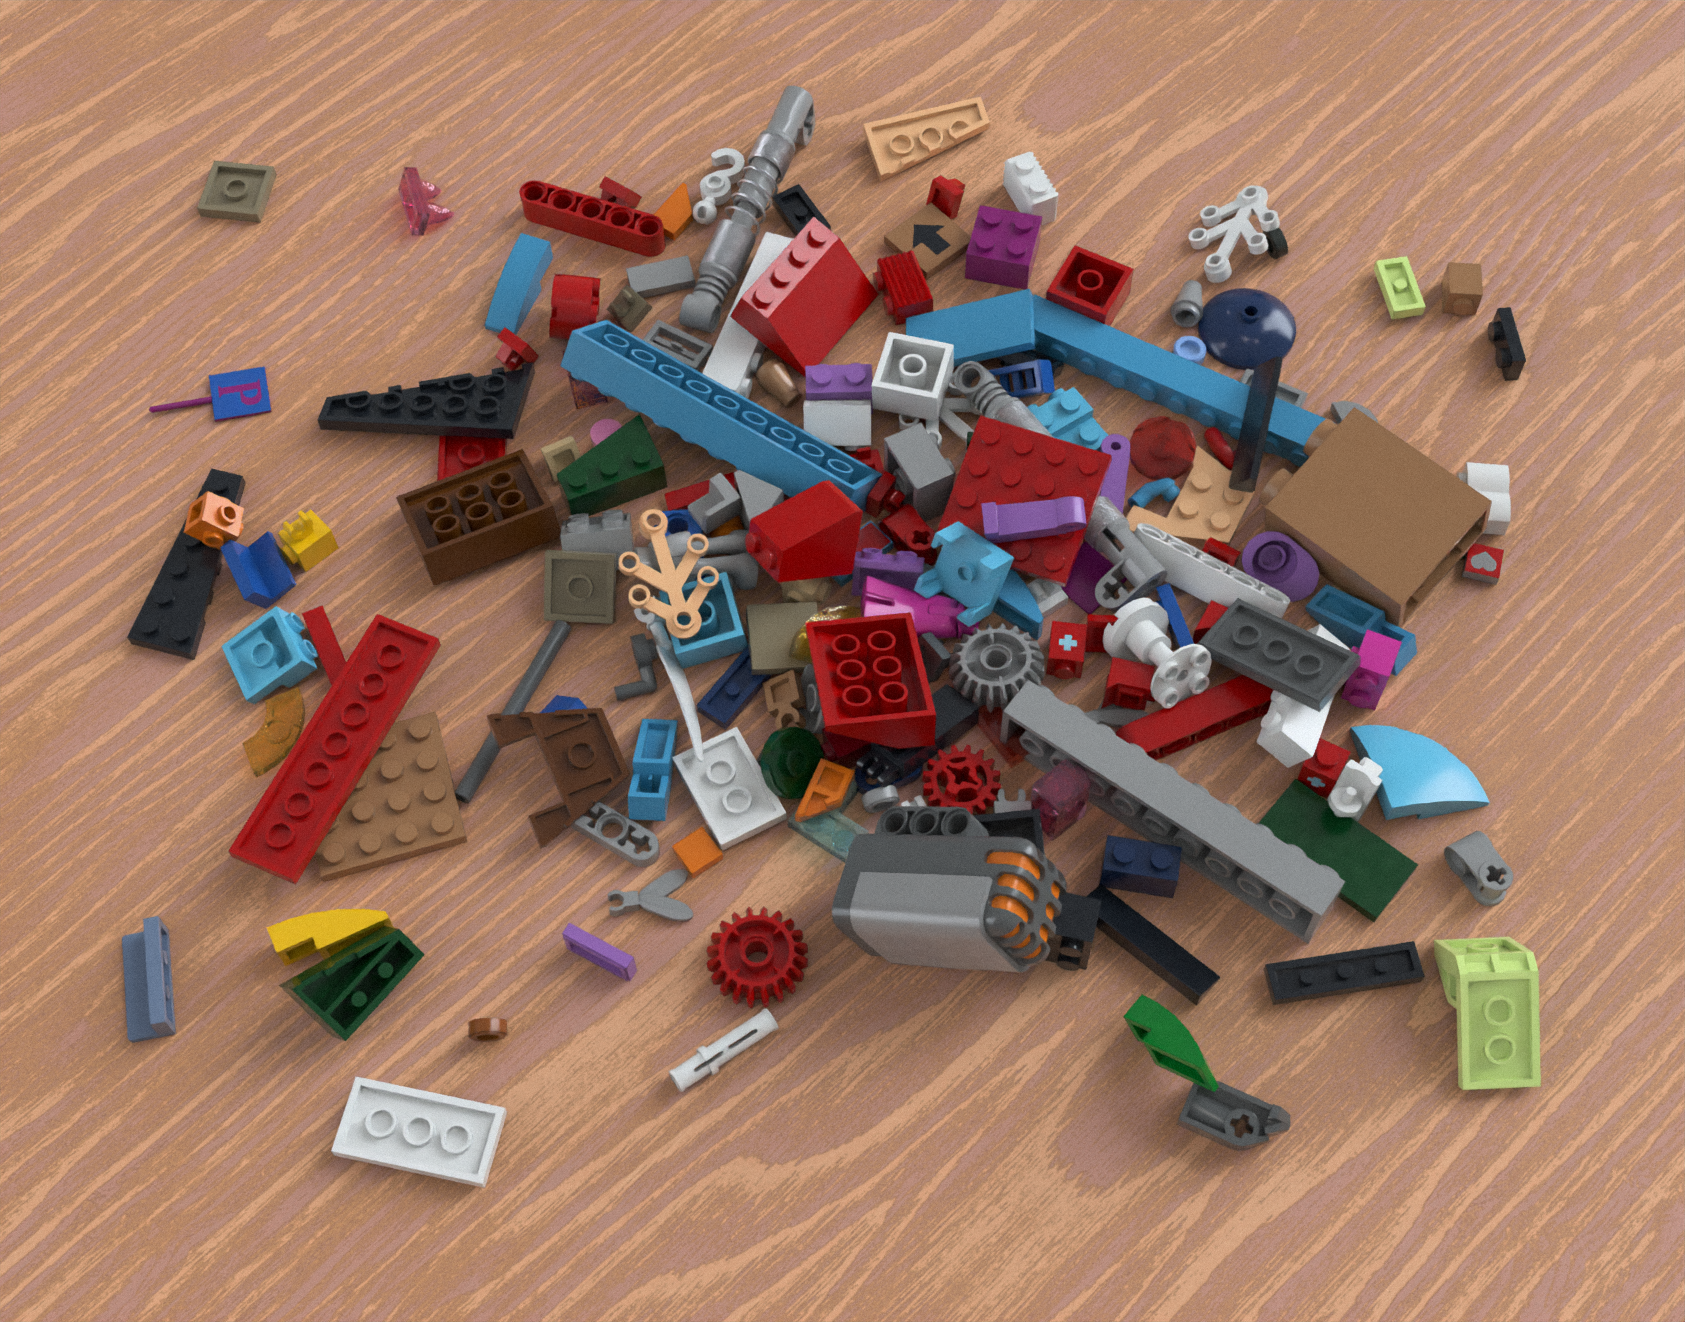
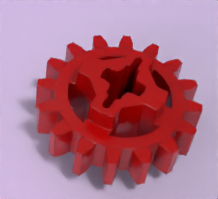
M954 744L951 745L950 754H946L940 749L937 754L938 761L934 759L928 760L927 769L929 771H923L922 782L926 783L923 785V796H930L928 798L929 807L966 808L972 815L975 812L978 815L986 814L985 805L994 808L995 796L998 795V791L1001 789V784L998 783L1001 773L1000 770H993L995 766L993 758L986 761L983 760L984 750L980 749L976 754L971 753V746L967 744L964 751L959 752ZM979 772L984 777L986 786L983 785V780L977 777ZM937 780L941 781L940 786L945 788L944 794L940 791Z

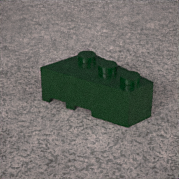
M640 414L557 473L561 495L570 515L586 513L591 516L667 488L664 464Z
M384 926L279 986L332 1037L346 1041L425 954L400 929Z

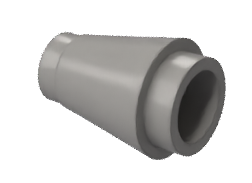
M1194 280L1186 281L1183 284L1180 293L1171 307L1173 320L1181 327H1192L1203 317L1202 286Z

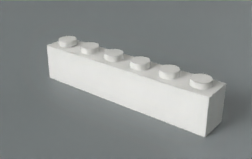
M769 232L765 233L702 373L745 398H748L752 389L751 379L754 372L756 373L763 364V352L767 346L730 316L743 294L793 240L792 238Z

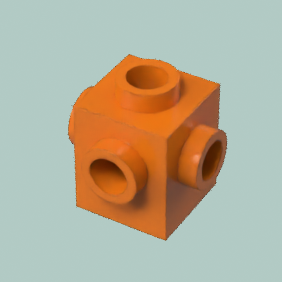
M207 491L190 504L184 533L202 541L209 547L220 550V547L227 541H236L240 537L244 528V524L241 522L244 508L232 503L225 497Z

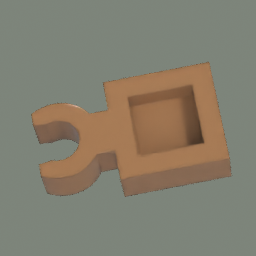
M792 669L762 683L768 712L776 718V728L788 727L789 722L792 720L800 728H805L806 719L797 710V708L806 704L800 675Z

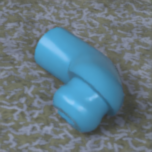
M1168 477L1148 482L1128 499V503L1131 508L1133 505L1144 508L1160 494L1165 501L1170 502L1180 494V489L1174 484L1176 481Z

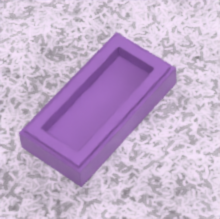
M571 923L563 931V939L568 950L626 981L632 980L637 972L633 956Z

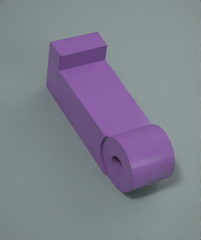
M1111 434L1103 439L1100 452L1112 455V461L1100 496L1108 497L1113 505L1123 514L1131 447L1130 442L1123 435Z
M1068 496L1055 500L996 505V502L981 503L985 536L991 543L1066 534V532L1081 530L1087 526L1084 499L1080 497Z

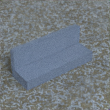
M159 916L143 919L144 932L122 937L127 1035L132 1043L176 1034L169 929Z

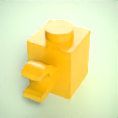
M311 509L306 513L300 510L298 512L299 518L291 524L285 521L283 523V530L278 533L283 547L280 548L283 556L291 565L297 562L305 572L339 548L332 530Z

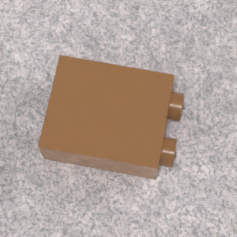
M1354 407L1339 425L1329 419H1325L1315 428L1303 449V452L1309 458L1294 475L1283 468L1268 481L1259 498V502L1266 506L1265 532L1276 531L1290 537L1313 557L1317 563L1319 574L1347 594L1385 611V620L1401 628L1486 530L1492 501Z

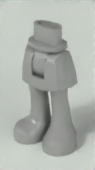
M744 529L733 530L729 535L708 538V551L705 555L728 554L729 556L699 558L685 583L695 581L701 568L711 566L717 570L718 574L727 572V574L733 575L739 589H754L758 577V562L746 550L745 537L749 531ZM689 531L665 536L675 570L687 551V541L691 536ZM694 541L691 544L695 550H702L704 548L703 543L700 541ZM649 542L648 547L634 548V553L638 555L641 563L661 573L652 542Z

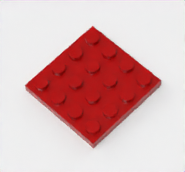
M980 415L937 532L959 521L986 539L981 503L996 502V505L1055 500L1068 496L1083 498L1087 523L1085 528L1066 532V534L993 543L1014 557L1010 570L1066 587L1110 467L1112 455Z

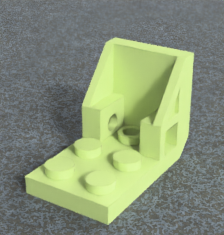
M1511 937L1434 940V956L1448 1003L1457 1009L1458 1086L1462 1090L1541 1087L1539 971L1534 953Z

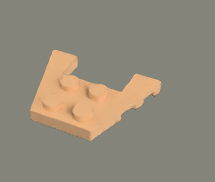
M1174 429L1162 450L1161 459L1191 472L1166 518L1133 505L1126 518L1130 524V530L1134 534L1137 525L1145 523L1180 540H1184L1189 545L1204 547L1205 542L1212 537L1229 546L1254 497L1255 491L1249 493L1230 489L1231 471L1181 432Z

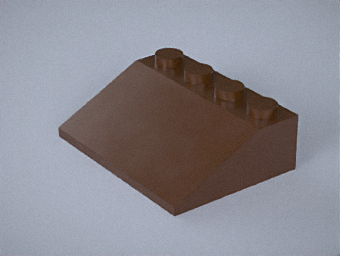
M523 449L396 497L434 586L471 571L484 568L507 557L515 556L538 545L546 544L551 540L559 538L561 534L553 504Z

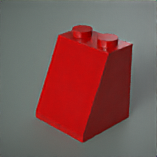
M825 480L751 518L749 533L745 537L746 550L777 583L852 574L863 511L830 480Z

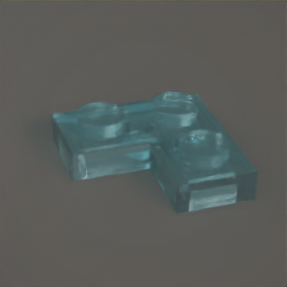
M855 781L852 782L842 806L803 822L795 821L796 809L788 819V827L846 863L854 838L858 834H869L867 829L842 814L859 792V784Z

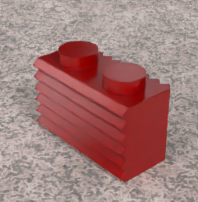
M904 251L902 254L897 253L896 255L885 256L883 259L879 258L877 260V272L873 273L874 285L877 292L883 291L885 297L882 298L885 313L887 316H893L895 325L906 323V318L933 312L934 300L914 251Z

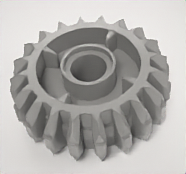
M988 623L984 631H980L975 627L972 632L973 636L963 634L961 643H955L953 654L950 655L949 678L952 680L953 689L970 701H973L979 708L987 705L990 713L994 707L1000 706L1004 711L1028 680L1036 685H1041L1045 675L1044 655L1040 651L1038 642L1031 641L1029 632L1020 634L1017 625L1011 630H1006L1004 623L998 629H993Z

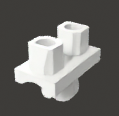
M1364 757L1359 764L1352 759L1346 764L1327 799L1330 808L1337 817H1351L1357 822L1360 821L1382 782V779L1379 778L1383 771L1382 767L1367 757Z

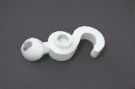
M722 148L711 154L713 166L717 167L728 163L732 164L733 167L711 173L701 180L700 194L703 200L695 204L692 213L697 223L706 225L713 223L717 216L715 205L726 203L731 197V184L736 183L744 176L743 168L745 167L743 155L735 149Z

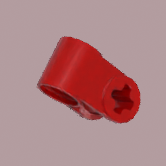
M906 504L878 521L879 529L893 541V547L897 551L915 552L917 557L925 558V564L933 566L936 563L937 551L931 547L935 532L920 517L913 506Z

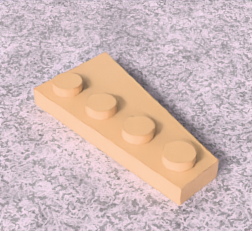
M981 97L865 123L863 124V133L879 181L882 182L988 130L990 121Z

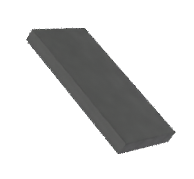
M1239 598L1197 643L1204 646L1211 653L1212 660L1318 712L1325 707L1361 664L1360 655Z

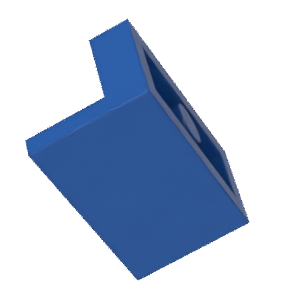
M269 531L249 547L233 540L227 541L220 547L245 601L267 609L297 585L273 534Z

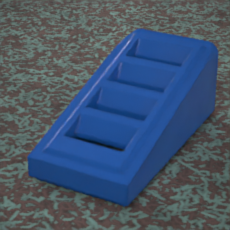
M1039 359L988 370L994 377H1000L1001 386L1011 397L1024 399L1051 394L1055 391L1050 360ZM1022 372H1025V375H1026L1027 389H1025V390H1024ZM1009 374H1012L1014 392H1011Z

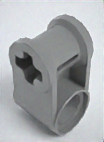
M1475 831L1444 848L1447 864L1459 876L1475 900L1485 906H1495L1503 901L1506 890L1512 884L1513 872L1483 832Z

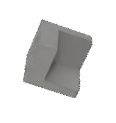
M720 472L709 479V493L688 505V512L705 534H708L740 514L741 497Z

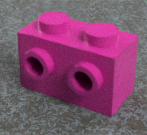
M1367 629L1360 648L1352 647L1351 651L1360 655L1361 664L1343 684L1345 688L1341 698L1349 701L1356 707L1369 708L1375 711L1402 642Z

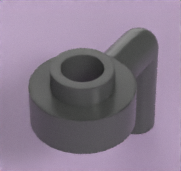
M645 633L630 636L641 681L614 687L617 701L651 693L657 689L652 660L658 659L653 638L646 639Z

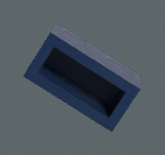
M1107 835L1099 885L1102 884L1104 887L1173 898L1178 883L1182 847Z

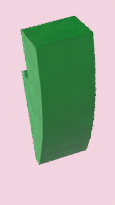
M1141 994L1123 1016L1137 1041L1145 1045L1157 1066L1215 1092L1219 1085L1211 1067L1189 1030L1169 1010Z

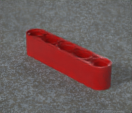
M528 181L520 187L519 194L524 216L533 223L647 257L658 256L665 250L663 223L659 217L653 214L541 181Z
M1241 675L1200 694L1177 702L1171 708H1163L1122 726L1115 734L1129 744H1137L1145 750L1149 757L1157 761L1267 714L1272 702L1271 694L1274 690L1245 675Z

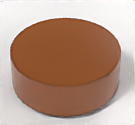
M479 1018L468 1022V1037L471 1040L491 1042L502 1040L507 1036V1020Z

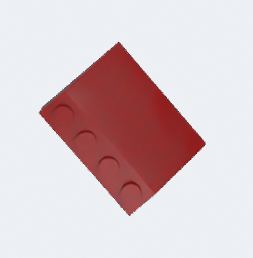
M813 217L743 294L730 317L806 378L805 366L820 364L876 299L878 293L841 239Z
M911 612L805 623L825 731L897 749L935 745L936 712Z

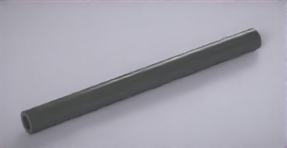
M561 620L555 622L501 715L519 714V712L524 711L571 631L570 625ZM490 731L455 790L456 798L464 803L471 801L501 750L497 746L492 731Z

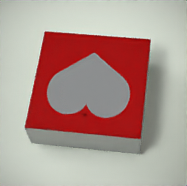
M1474 543L1466 552L1462 577L1496 585L1500 577L1504 550Z

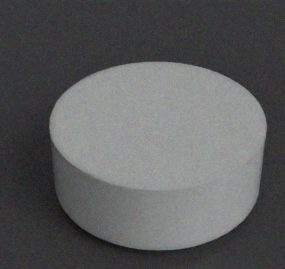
M888 785L887 787H878L865 793L861 800L865 811L876 813L895 806L900 798L896 787Z

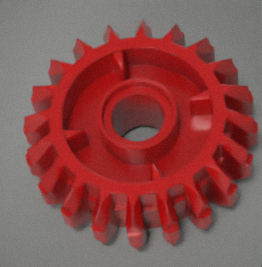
M749 906L746 909V917L741 918L739 914L733 912L731 915L733 924L721 921L719 926L722 933H712L711 941L714 945L708 946L706 950L707 956L712 958L706 963L708 971L714 972L711 976L712 983L714 985L721 984L720 993L723 996L733 992L732 1000L736 1005L744 997L747 998V1006L751 1009L755 1005V1000L759 999L762 1000L763 1007L767 1008L770 1003L769 998L773 996L776 1001L782 1003L784 1001L782 991L785 990L788 993L794 994L796 991L794 982H802L804 980V972L801 969L808 967V958L804 956L808 953V945L801 942L804 938L802 930H793L795 925L791 918L782 922V913L779 910L772 917H768V910L764 906L760 910V915H754L752 908ZM755 952H762L767 955L763 961L758 963L748 959Z

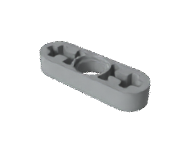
M598 802L589 810L590 816L597 820L595 828L593 820L586 815H583L571 825L576 831L635 866H650L657 861L660 855L658 839L654 833L602 802ZM607 824H620L623 827L622 833L616 838L605 837L602 831ZM630 833L634 843L643 846L647 842L650 851H641L640 854H637L635 845L628 841Z

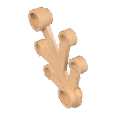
M650 509L641 515L639 530L643 537L651 540L661 573L641 563L638 555L634 552H625L620 556L619 570L624 575H633L667 593L671 606L651 597L649 589L644 585L638 584L629 590L628 600L634 608H644L666 620L667 630L674 637L689 639L700 630L702 620L698 610L708 592L717 586L719 574L711 566L701 568L697 575L698 584L687 602H685L682 587L699 558L707 553L708 539L702 534L691 535L687 541V551L675 570L665 537L668 526L667 517L660 510ZM654 517L660 521V524L652 527L648 525L647 520ZM694 541H700L703 543L704 548L702 550H695L691 544ZM626 559H632L636 565L628 569L622 563ZM709 573L713 575L714 581L705 583L701 576ZM636 592H643L646 598L639 602L634 600L632 596ZM681 615L688 616L690 623L688 625H680L677 618Z

